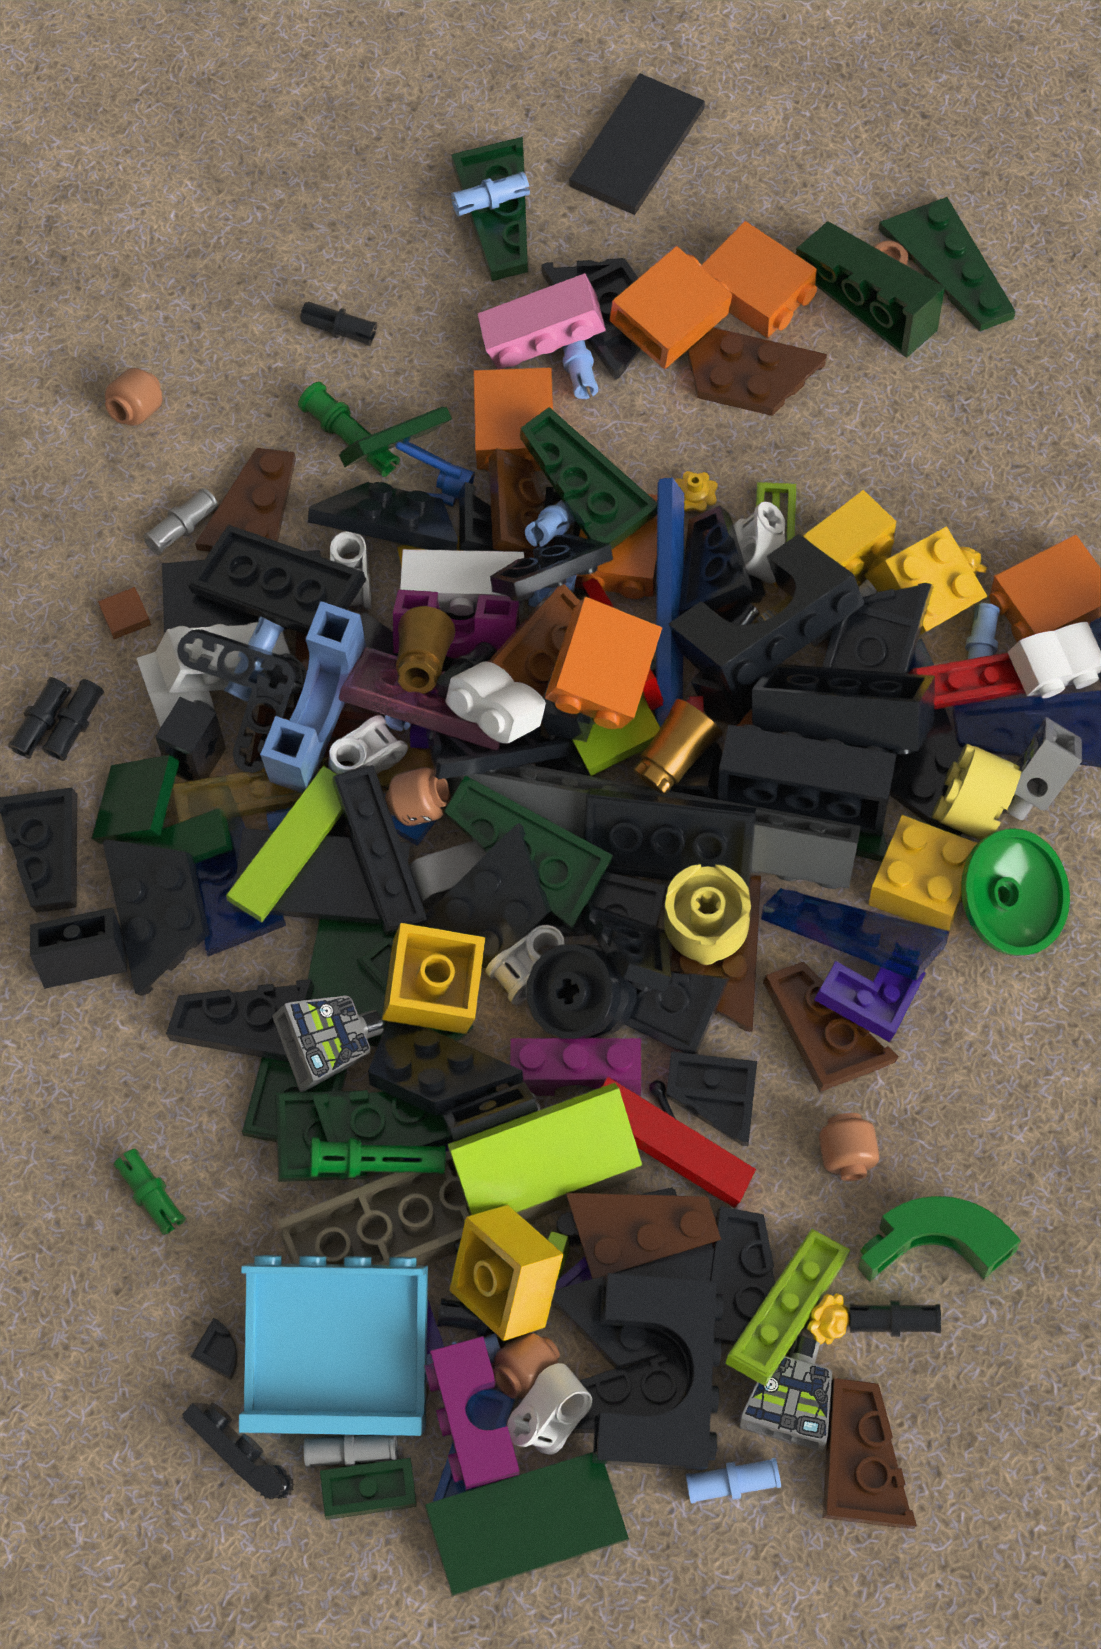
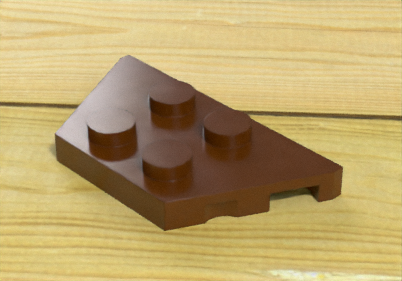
M714 327L687 350L697 398L773 416L785 404V400L789 396L795 395L817 369L821 370L825 366L827 354Z
M759 875L751 877L749 886L751 901L749 930L744 943L735 953L713 964L704 965L684 956L672 945L671 971L730 977L715 1015L719 1013L739 1024V1028L748 1032L753 1031L761 887V876Z

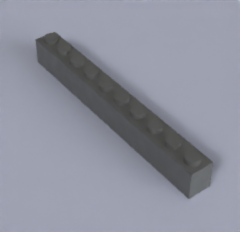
M523 764L518 768L506 767L489 770L484 774L466 775L584 839L586 794L589 788L756 808L751 873L763 872L773 874L785 881L800 879L816 882L821 887L828 889L849 888L861 828L859 825L668 791L666 795H662L646 786ZM465 775L445 778L450 788L451 799Z

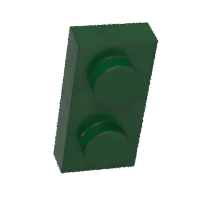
M411 1458L320 1471L326 1520L417 1507Z

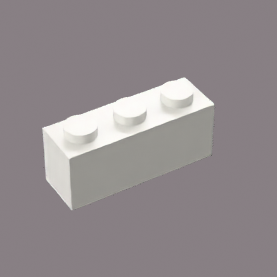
M403 549L400 590L438 592V603L441 611L457 616H468L476 613L479 595L505 596L492 592L490 576L515 560L524 558V552ZM524 600L519 602V614H523Z
M258 622L239 626L217 624L210 627L188 628L186 626H178L173 629H167L155 654L168 693L224 690L229 683L228 680L191 669L180 661L177 653L178 643L186 633L191 630L200 629L248 644ZM281 632L272 650L273 653L279 655L284 653L290 654L283 632ZM196 639L193 644H186V648L192 651L191 658L198 660L201 654L213 656L214 658L210 665L217 667L218 657L224 646L217 644L216 651L212 652L202 648L203 641L201 639ZM239 651L228 653L225 659L227 668L233 673L241 659L238 656Z

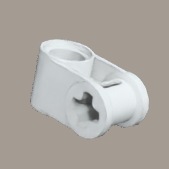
M761 502L755 508L754 514L747 519H739L733 526L747 573L762 581L773 584L776 581L766 556L785 544V519L775 505L770 502Z
M347 531L341 532L331 541L330 560L364 572L366 581L350 606L363 605L365 609H371V579L365 540L360 534ZM348 553L358 554L353 559L342 558V556Z
M377 715L368 719L359 728L332 744L329 751L328 769L336 774H342L373 765L377 774L398 763L406 754L408 746L404 741H398L386 727L385 718ZM351 761L355 765L344 766L341 765L339 762Z
M550 925L534 928L512 947L499 953L488 964L486 974L491 979L496 978L509 993L508 999L513 1005L527 999V980L533 965L542 956L537 951L545 945L555 947L565 945L564 937L557 928Z
M557 1363L544 1369L538 1375L535 1384L520 1405L511 1413L507 1426L513 1444L522 1447L533 1445L543 1454H555L563 1447L566 1439L579 1421L589 1412L593 1400L591 1394L566 1365ZM524 1418H527V1419H530V1421L527 1422V1421H524L523 1419H524ZM549 1438L552 1439V1441L549 1442L545 1441L544 1439Z

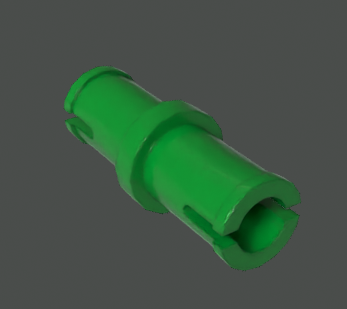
M131 1149L123 1154L127 1160L123 1161L119 1157L114 1162L113 1166L120 1172L134 1192L133 1200L138 1206H144L159 1227L162 1235L169 1234L175 1229L171 1222L173 1224L176 1223L178 1226L184 1223L186 1218L166 1193L165 1182L161 1177L156 1178L140 1157L137 1149Z

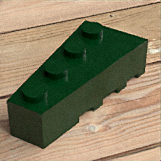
M829 221L796 248L797 256L817 268L815 286L904 357L910 356L938 331L945 291L944 286Z

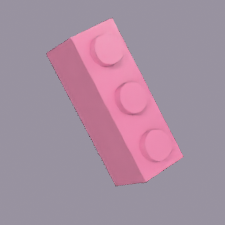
M585 273L478 313L485 349L497 369L516 366L528 359L554 352L558 348L580 340H587L593 335L606 331L597 294Z

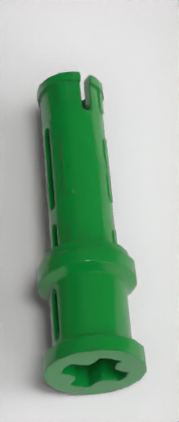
M318 381L311 384L300 396L298 408L302 412H309L321 423L320 427L323 431L337 434L349 446L359 439L372 435L351 416L350 408L345 402L336 401L326 392L327 388L322 382ZM390 450L365 459L382 477H386L396 469L391 464L392 462L395 465H399L400 458Z
M311 1137L310 1177H317L319 1173H346L348 1178H355V1176H360V1171L444 1174L445 1146L361 1145V1140L356 1138H349L347 1142L320 1141L319 1137ZM324 1156H343L342 1159H326V1158H323V1157H324ZM361 1157H374L372 1160L361 1159ZM383 1157H402V1158H420V1160H419V1161H408V1160H382V1158H383Z

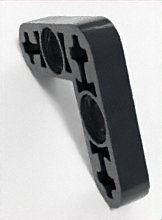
M200 629L189 631L181 638L177 648L178 657L185 666L252 688L233 748V759L239 769L245 772L254 773L261 771L264 768L262 758L257 757L251 763L246 761L247 754L241 751V747L248 748L254 736V733H247L246 729L249 727L260 734L269 733L272 723L261 725L253 716V708L260 703L270 704L275 709L276 716L284 717L296 679L294 664L290 659L282 655ZM196 639H201L203 641L202 648L212 652L216 651L217 644L224 646L218 657L217 667L210 665L214 658L213 656L201 654L198 660L191 658L192 651L186 648V644H193ZM232 651L244 653L249 662L247 670L242 673L230 671L225 663L227 654ZM256 657L264 659L260 667L267 670H273L275 665H281L283 667L282 674L288 676V681L281 680L278 685H273L270 683L271 676L262 672L258 673L257 680L250 678L256 667ZM263 735L258 745L259 753H261L267 739Z

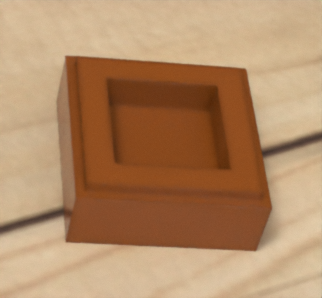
M135 587L98 601L113 639L151 625Z

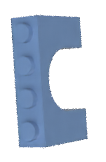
M320 601L306 637L309 650V665L296 708L290 720L275 716L260 754L271 783L300 793L306 790L317 775L366 648L360 614Z

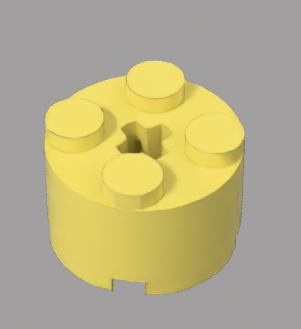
M966 744L958 762L954 761L947 772L944 784L949 787L945 796L941 795L938 799L931 818L978 840H982L987 835L996 832L1001 823L997 819L1003 809H1008L1021 775L1020 766L981 748Z
M701 864L693 865L678 873L668 886L665 899L664 927L673 947L684 956L704 965L713 964L735 953L744 943L749 930L751 901L746 883L735 871L716 864L715 867H701Z

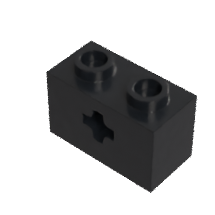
M179 697L155 736L161 756L171 755L179 761L176 776L203 788L226 749L215 710L200 700L191 702Z

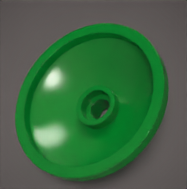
M1014 828L996 831L980 840L966 860L961 881L962 902L970 925L984 943L1002 954L1025 956L1044 950L1056 940L1068 917L1070 889L1067 874L1060 858L1045 840L1023 829Z

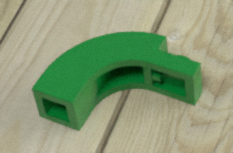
M947 1196L923 1197L905 1202L882 1216L879 1229L886 1237L883 1238L880 1234H877L862 1247L860 1252L863 1256L860 1259L858 1269L870 1282L908 1250L921 1245H940L960 1254L985 1279L1017 1252L1021 1239L999 1217L980 1205Z

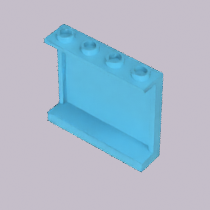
M256 1255L254 1256V1263L242 1266L241 1273H246L244 1411L239 1414V1433L421 1436L425 1432L427 1377L424 1365H427L428 1266L417 1265L416 1257H390L389 1265H371L372 1257L347 1256L344 1257V1264H326V1256H299V1264H282V1256Z

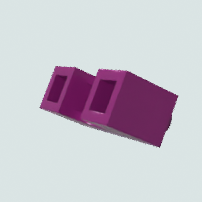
M398 589L393 609V653H399L398 624L403 614L419 606H429L441 610L438 603V592ZM479 595L474 616L466 620L451 619L455 626V637L446 656L454 659L461 655L465 656L480 642H487L498 651L519 627L520 601H513L509 596Z
M511 1038L510 1065L522 1070L523 1082L526 1083L530 1092L535 1096H555L556 1089L571 1085L599 1089L607 1077L641 1096V1038Z
M484 1337L431 1350L430 1357L432 1363L424 1365L430 1392L439 1390L444 1408L437 1409L436 1415L442 1437L448 1435L452 1437L455 1453L447 1456L454 1482L463 1480L465 1491L519 1475L520 1471L508 1426L494 1430H482L475 1427L469 1421L465 1412L466 1404L474 1394L495 1387V1378Z

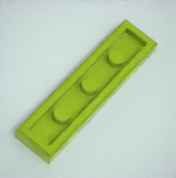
M325 766L320 769L226 895L227 901L260 922L264 921L343 814L332 782L333 776L338 774Z
M811 1229L727 1356L725 1364L766 1386L810 1318L812 1309L819 1304L848 1259L850 1249Z

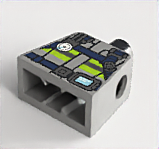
M1046 717L1016 765L1020 766L1021 775L1012 801L1006 811L1015 818L1024 820L1033 806L1043 811L1047 810L1082 762V739Z
M349 996L285 1003L272 1016L300 1092L306 1091L360 1062L370 1053V1045L367 1039L383 1033V1023L379 1013L376 1010L357 1014L353 1000Z
M797 1336L791 1346L789 1357L785 1356L766 1386L758 1382L756 1383L742 1413L740 1429L817 1451H824L828 1437L832 1370L815 1365L820 1346L818 1341L804 1336Z

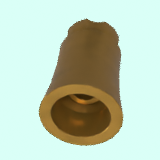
M419 606L408 610L399 621V653L396 670L399 675L398 683L404 690L409 693L420 692L425 694L436 686L437 678L441 675L445 656L455 637V626L451 618L443 611L434 607Z
M676 699L663 725L641 754L642 759L634 767L633 772L647 786L662 795H666L672 785L680 781L694 762L723 733L700 710L686 701Z

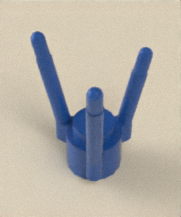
M397 442L395 444L396 449L440 470L436 488L442 489V494H428L432 497L443 499L444 504L453 507L456 498L459 499V491L463 484L467 482L473 485L474 471L453 465L410 442Z

